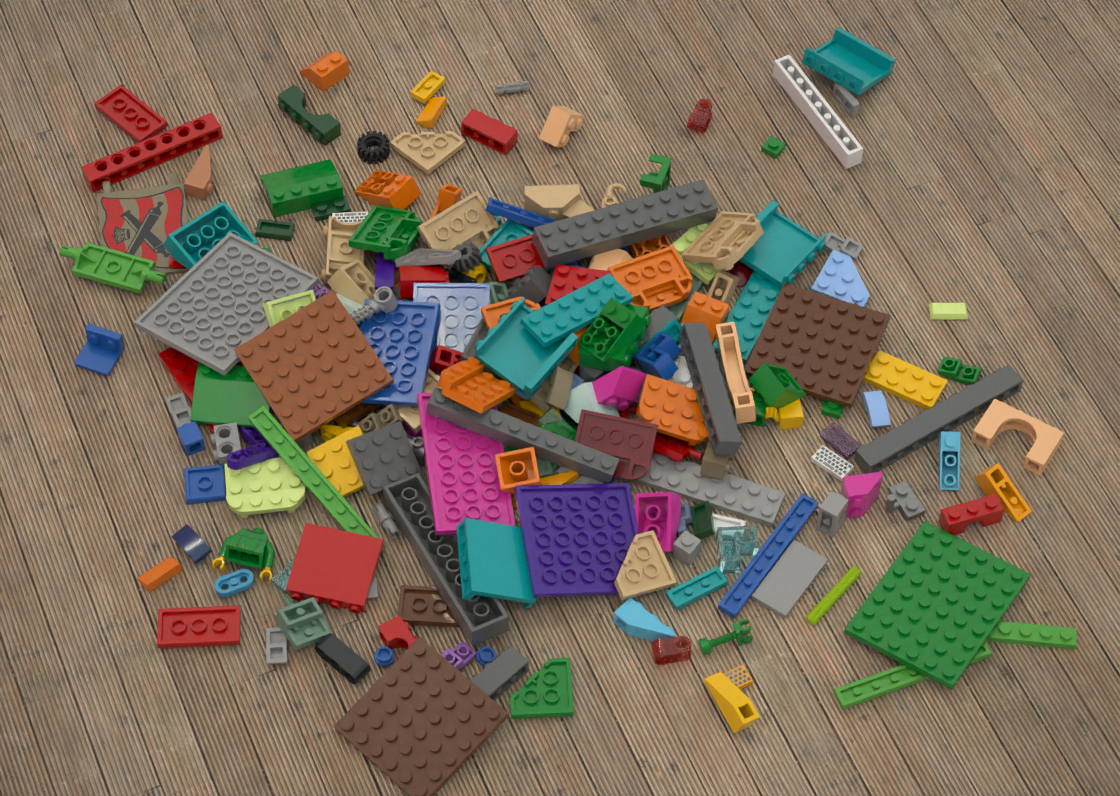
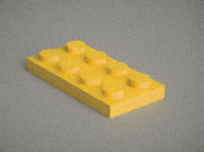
M879 350L871 362L863 382L929 410L937 403L947 386L948 380Z

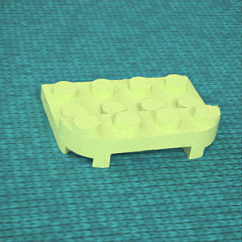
M281 457L272 458L238 470L230 469L227 463L224 464L227 503L229 509L235 514L240 515L241 518H249V515L279 511H288V514L296 512L295 509L300 507L306 500V486Z

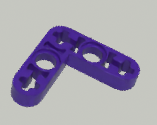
M241 427L242 438L251 446L229 453L227 455V466L230 469L238 470L275 458L278 454L256 428Z

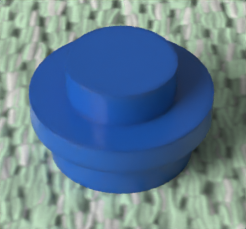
M488 646L481 647L476 653V660L482 666L489 662L492 663L496 659L494 649Z
M380 647L374 654L376 664L382 667L391 665L395 659L394 652L389 647Z

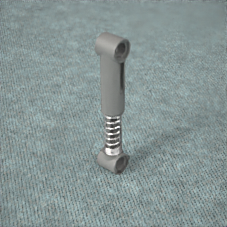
M382 286L378 288L374 293V299L367 302L366 306L363 305V308H358V311L354 310L353 314L349 313L356 324L360 325L361 321L364 322V319H369V316H373L374 313L377 314L380 311L391 312L396 309L398 302L389 287Z

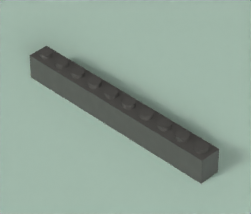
M1010 365L1003 368L1000 367L993 374L982 377L977 383L968 385L964 390L952 394L945 401H939L929 410H923L913 419L909 418L902 425L891 428L886 434L875 437L872 442L859 446L856 450L854 461L865 474L879 472L937 439L941 431L949 432L985 412L994 399L1004 401L1020 392L1023 379Z
M434 388L426 413L516 449L534 447L535 454L539 458L605 484L611 482L619 461L618 458L491 408L481 414L441 394L443 389Z

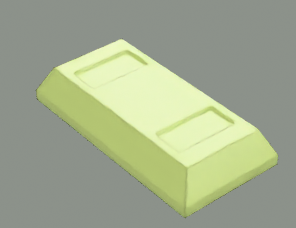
M966 303L929 304L930 320H968Z

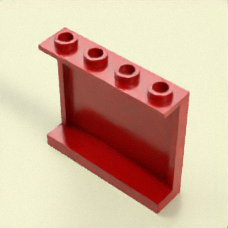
M306 523L286 587L288 596L297 601L314 597L318 605L323 603L328 604L334 609L346 608L353 613H366V602L380 553L383 554L385 548L383 539Z

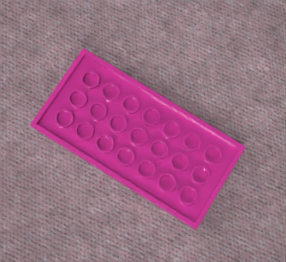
M417 393L435 535L457 534L456 527L465 518L516 526L511 493L501 491L495 454L504 453L503 443L426 413L432 393ZM497 405L491 408L498 411Z

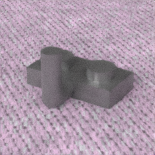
M906 481L888 488L887 512L899 509L907 522L925 514L924 507Z

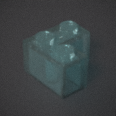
M757 525L717 527L719 569L723 574L740 573L741 556L757 554L759 548Z

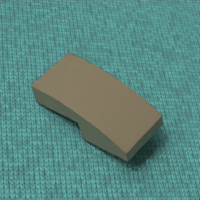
M555 366L549 382L552 386L545 403L565 410L572 387L573 373Z
M391 403L379 413L372 412L361 420L359 425L363 434L399 421L402 422L403 420L397 406Z

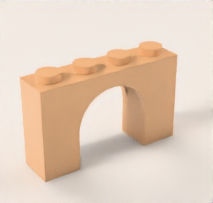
M994 399L975 427L971 442L989 450L1001 432L1010 429L1022 431L1033 442V446L1025 458L1023 468L1041 476L1059 448L1064 432L1007 405L1005 402Z

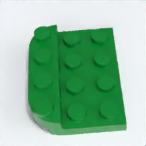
M374 205L348 240L349 247L358 250H370L376 253L382 252L384 253V259L395 262V259L406 255L421 235L417 229L421 225V219L416 217L413 211Z

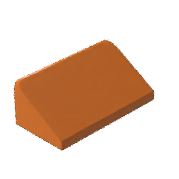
M170 556L139 576L137 580L150 593L182 571L181 564Z

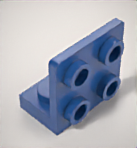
M88 323L85 328L87 342L74 361L75 366L109 376L125 349L123 335Z

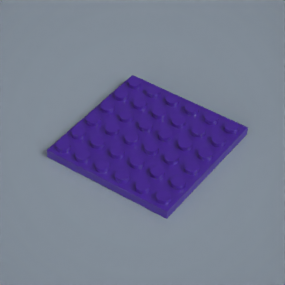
M629 483L516 485L514 494L533 598L619 595L614 581L636 534H639Z

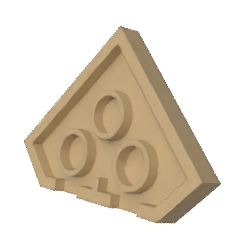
M446 131V134H435V132L410 134V132H402L390 142L391 148L428 175L466 145V140L453 131Z
M653 530L636 534L632 540L614 581L621 600L672 587L677 583Z

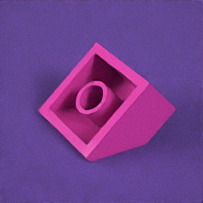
M620 366L592 382L597 403L618 410L627 409L629 405L636 402L646 377L645 373Z
M882 472L843 477L840 494L849 500L846 518H858L866 514L879 497L883 477Z

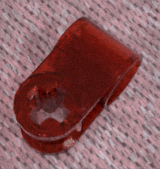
M704 98L697 102L688 119L687 128L702 133L706 132L712 118L711 110L713 104L709 99Z
M686 636L660 638L651 643L654 662L657 665L684 662L691 657V641Z

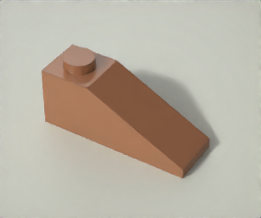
M205 145L184 182L185 194L187 196L205 201L214 189L209 145Z

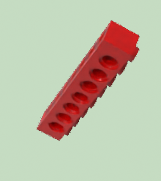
M212 112L82 166L83 178L92 193L103 189V181H110V185H113L222 139L221 126Z

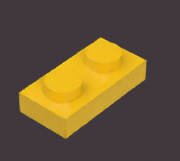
M430 71L410 92L411 97L425 104L445 84V77Z

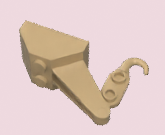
M620 183L609 185L602 200V208L618 204L617 199L613 195V190L619 188L624 193H627L626 187ZM579 184L524 186L525 210L559 221L595 210L580 200Z

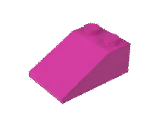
M673 492L635 494V517L639 534L653 530L663 552H672L681 516V495Z

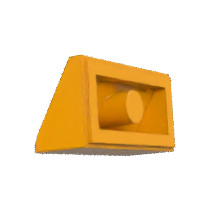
M447 97L431 98L415 123L432 129L447 106Z

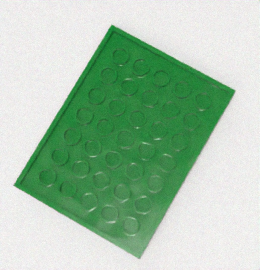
M924 521L845 627L844 634L952 690L1029 581L1031 574Z

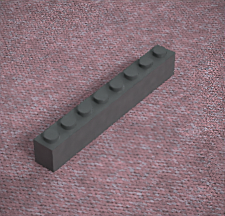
M684 322L679 333V339L713 454H736L739 446L742 445V436L739 435L737 420L733 415V406L729 402L728 390L725 389L724 377L719 369V361L715 356V348L711 343L710 332L707 330L706 323Z

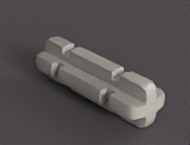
M529 81L507 83L505 85L500 84L496 85L495 90L497 95L504 94L505 92L508 94L520 92L521 90L528 91L530 84Z

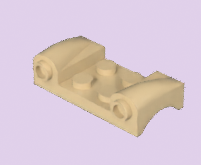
M329 216L327 226L324 225L323 236L327 240L326 265L325 269H321L320 280H324V284L329 285L327 281L339 268L357 259L364 265V249L358 250L349 247L348 241L363 220L355 223H344L336 220L333 216Z

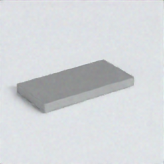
M793 540L752 594L751 599L786 619L828 563V559L798 541Z

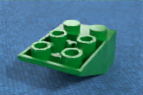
M611 297L577 344L605 362L634 341L647 323L636 313Z

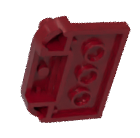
M581 409L575 442L618 458L619 461L613 477L637 480L643 478L651 468L659 425Z

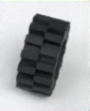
M368 131L367 135L363 133L362 138L359 137L357 141L359 158L363 159V162L368 161V164H371V162L377 164V161L382 163L383 159L386 160L390 154L389 139L386 138L385 134L382 135V132L376 134V131H373L370 134V131ZM369 146H379L378 149H368Z

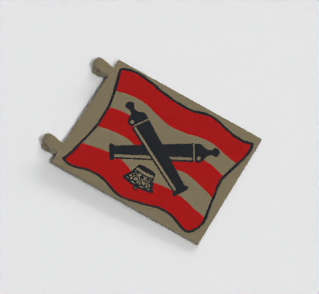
M168 173L169 185L111 192L110 181H103L104 193L97 194L102 247L155 261L156 266L153 271L167 275L188 272L189 269L176 261L163 246L169 234L188 223L184 183L176 184L175 173Z

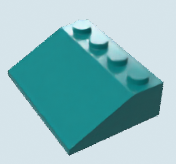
M222 201L169 234L163 246L176 261L190 270L229 232L254 245L258 244V240L230 207Z

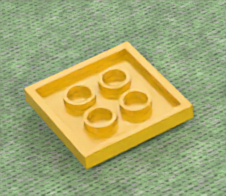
M359 425L306 452L309 459L343 498L364 488L346 444L347 440L363 435Z

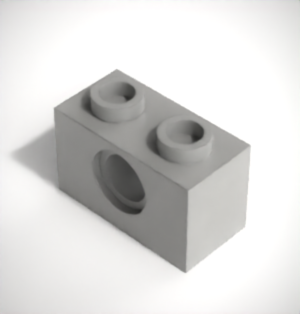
M831 490L819 507L816 529L833 538L845 522L849 500L842 494H837Z

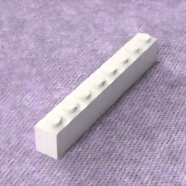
M790 54L774 60L773 76L842 165L848 169L862 162L863 147Z

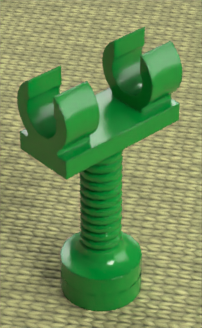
M741 619L738 623H732L734 631L725 634V636H719L708 640L706 637L699 639L698 642L703 655L711 653L713 647L727 643L730 640L732 641V639H736L739 646H742V643H750L753 640V635L744 638L743 635L751 633V626L741 628L742 625L749 624V621Z

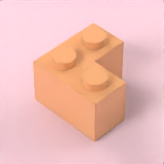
M552 106L539 139L555 147H564L569 141L570 131L577 132L581 128L584 115L565 106Z

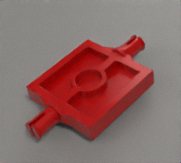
M657 432L653 452L666 455L671 460L679 462L690 456L699 461L703 457V453L695 450L696 446L688 445V441Z

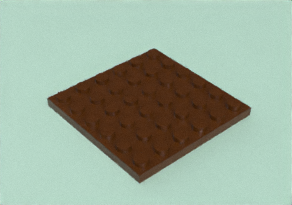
M784 283L744 368L745 375L751 377L763 363L782 366L788 370L807 395L852 408L888 326L890 315Z
M419 637L333 727L409 796H434L509 717V714Z

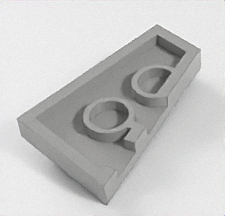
M418 248L395 259L396 267L436 264L448 266L455 264V261L462 258L459 250Z

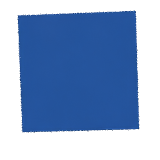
M223 464L184 468L187 504L226 500Z

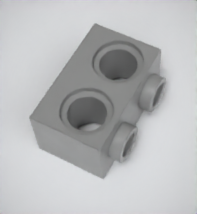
M237 422L214 426V434H211L212 445L217 446V449L213 450L215 461L223 464L224 468V464L227 463L228 454L226 453L241 450Z

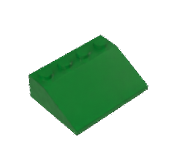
M330 159L260 175L274 218L311 209V204L344 197L340 177Z
M199 362L195 377L191 422L215 425L237 422L239 427L255 428L248 420L251 414L262 406L271 414L272 408L244 366L235 365L224 376Z

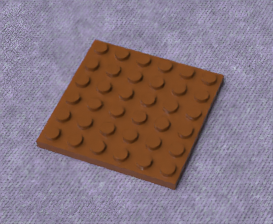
M333 290L234 349L275 415L295 442L394 383L393 378Z

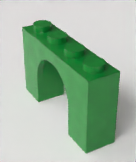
M632 304L625 306L647 323L634 341L605 362L581 347L578 351L580 365L606 371H613L620 366H629L633 354L637 352L640 340L644 338L646 328L651 324L648 307Z

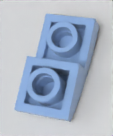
M882 391L863 392L865 412L868 411L870 428L889 427L891 422Z

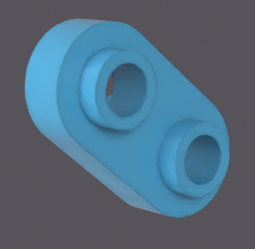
M240 569L224 575L215 581V592L218 596L225 598L248 590L254 584V576L248 569Z

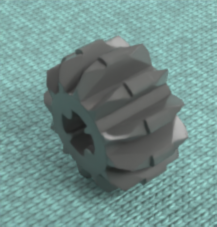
M463 242L462 245L457 244V248L452 249L461 251L462 258L456 260L455 264L452 265L455 270L468 274L469 269L475 271L474 266H480L479 261L482 260L479 248L472 242L468 244Z

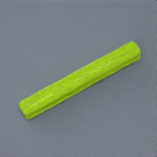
M856 566L851 567L806 616V621L811 625H815L860 576V569Z

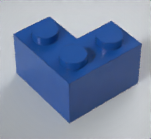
M660 331L634 358L646 374L668 380L679 369L674 361L682 351L671 335Z

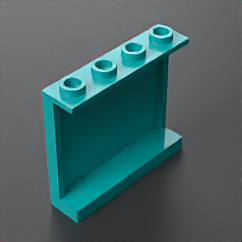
M838 27L835 29L833 38L814 51L807 47L801 63L859 96L892 73L896 59Z
M772 200L756 216L764 234L759 237L739 261L782 288L784 283L791 284L797 273L803 272L806 264L814 260L818 251H823L826 246L827 234L824 233L821 238L816 237L777 211L779 203Z
M523 297L519 302L515 301L510 308L511 311L507 315L503 314L496 327L489 329L484 340L478 341L474 347V358L478 359L482 364L530 398L554 371L555 366H558L574 349L578 336L572 332L569 336L544 348L520 324L522 317L534 312L525 305L526 298Z
M465 518L456 527L462 599L471 600L475 595L523 602L524 609H528L537 601V598H533L521 528Z

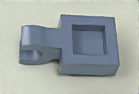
M689 503L681 504L678 532L682 534L685 530L689 532L687 524L693 522Z

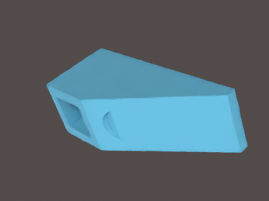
M941 431L938 434L939 490L959 491L961 432Z
M631 597L614 612L613 623L626 634L670 646L675 644L673 629L661 623L655 614H650L640 602L634 601Z

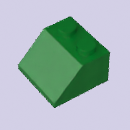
M763 363L749 379L753 384V389L762 395L764 403L769 407L782 408L804 397L806 394L788 370L782 366Z

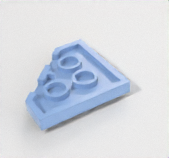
M833 250L814 282L811 291L865 307L870 295L851 257Z

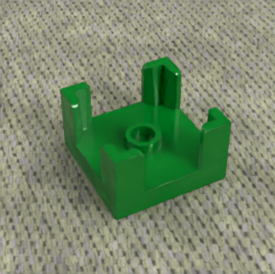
M651 153L648 161L662 165L658 173L652 171L649 174L643 173L640 185L654 189V193L667 190L670 184L672 158Z

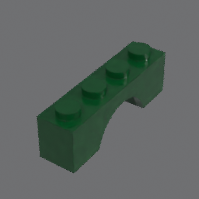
M292 85L278 95L279 109L287 113L294 122L300 124L304 131L313 135L316 141H320L326 146L341 135L340 123L329 113L313 115L305 110L307 106L305 93L295 85Z

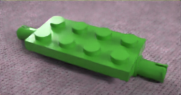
M86 242L84 248L78 247V249L63 244L59 250L60 256L74 259L75 264L71 270L72 275L138 294L142 293L148 281L164 285L167 274L153 271L156 266L155 261Z

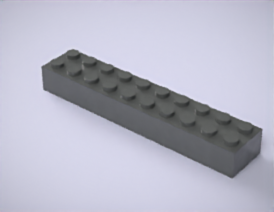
M702 179L534 227L532 242L545 269L556 267V264L564 265L711 222L716 218L718 207Z
M416 473L384 486V503L471 645L474 646L509 631V616L498 598L475 595L471 600L462 599L457 534L435 535L430 491L420 474Z

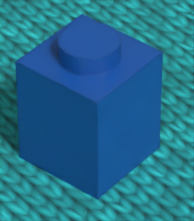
M195 421L177 428L179 440L187 456L205 450L204 438Z

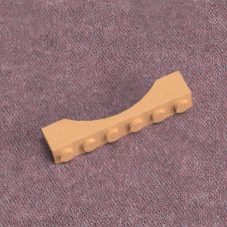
M735 323L716 324V340L737 424L756 421L755 403L746 379Z

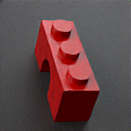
M997 494L941 509L939 524L942 530L947 533L958 535L964 533L966 527L976 521H980L982 527L1000 523L1004 508Z
M400 615L378 626L380 639L385 647H389L391 650L395 648L407 650L418 639L417 636L413 637L410 625L407 621H403Z

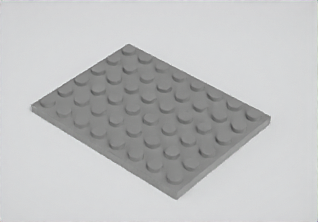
M229 232L134 321V325L137 329L225 376L240 361L234 349L270 328L263 303L312 290L319 283V278Z

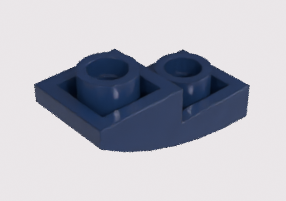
M187 524L171 536L196 564L212 552L209 546Z

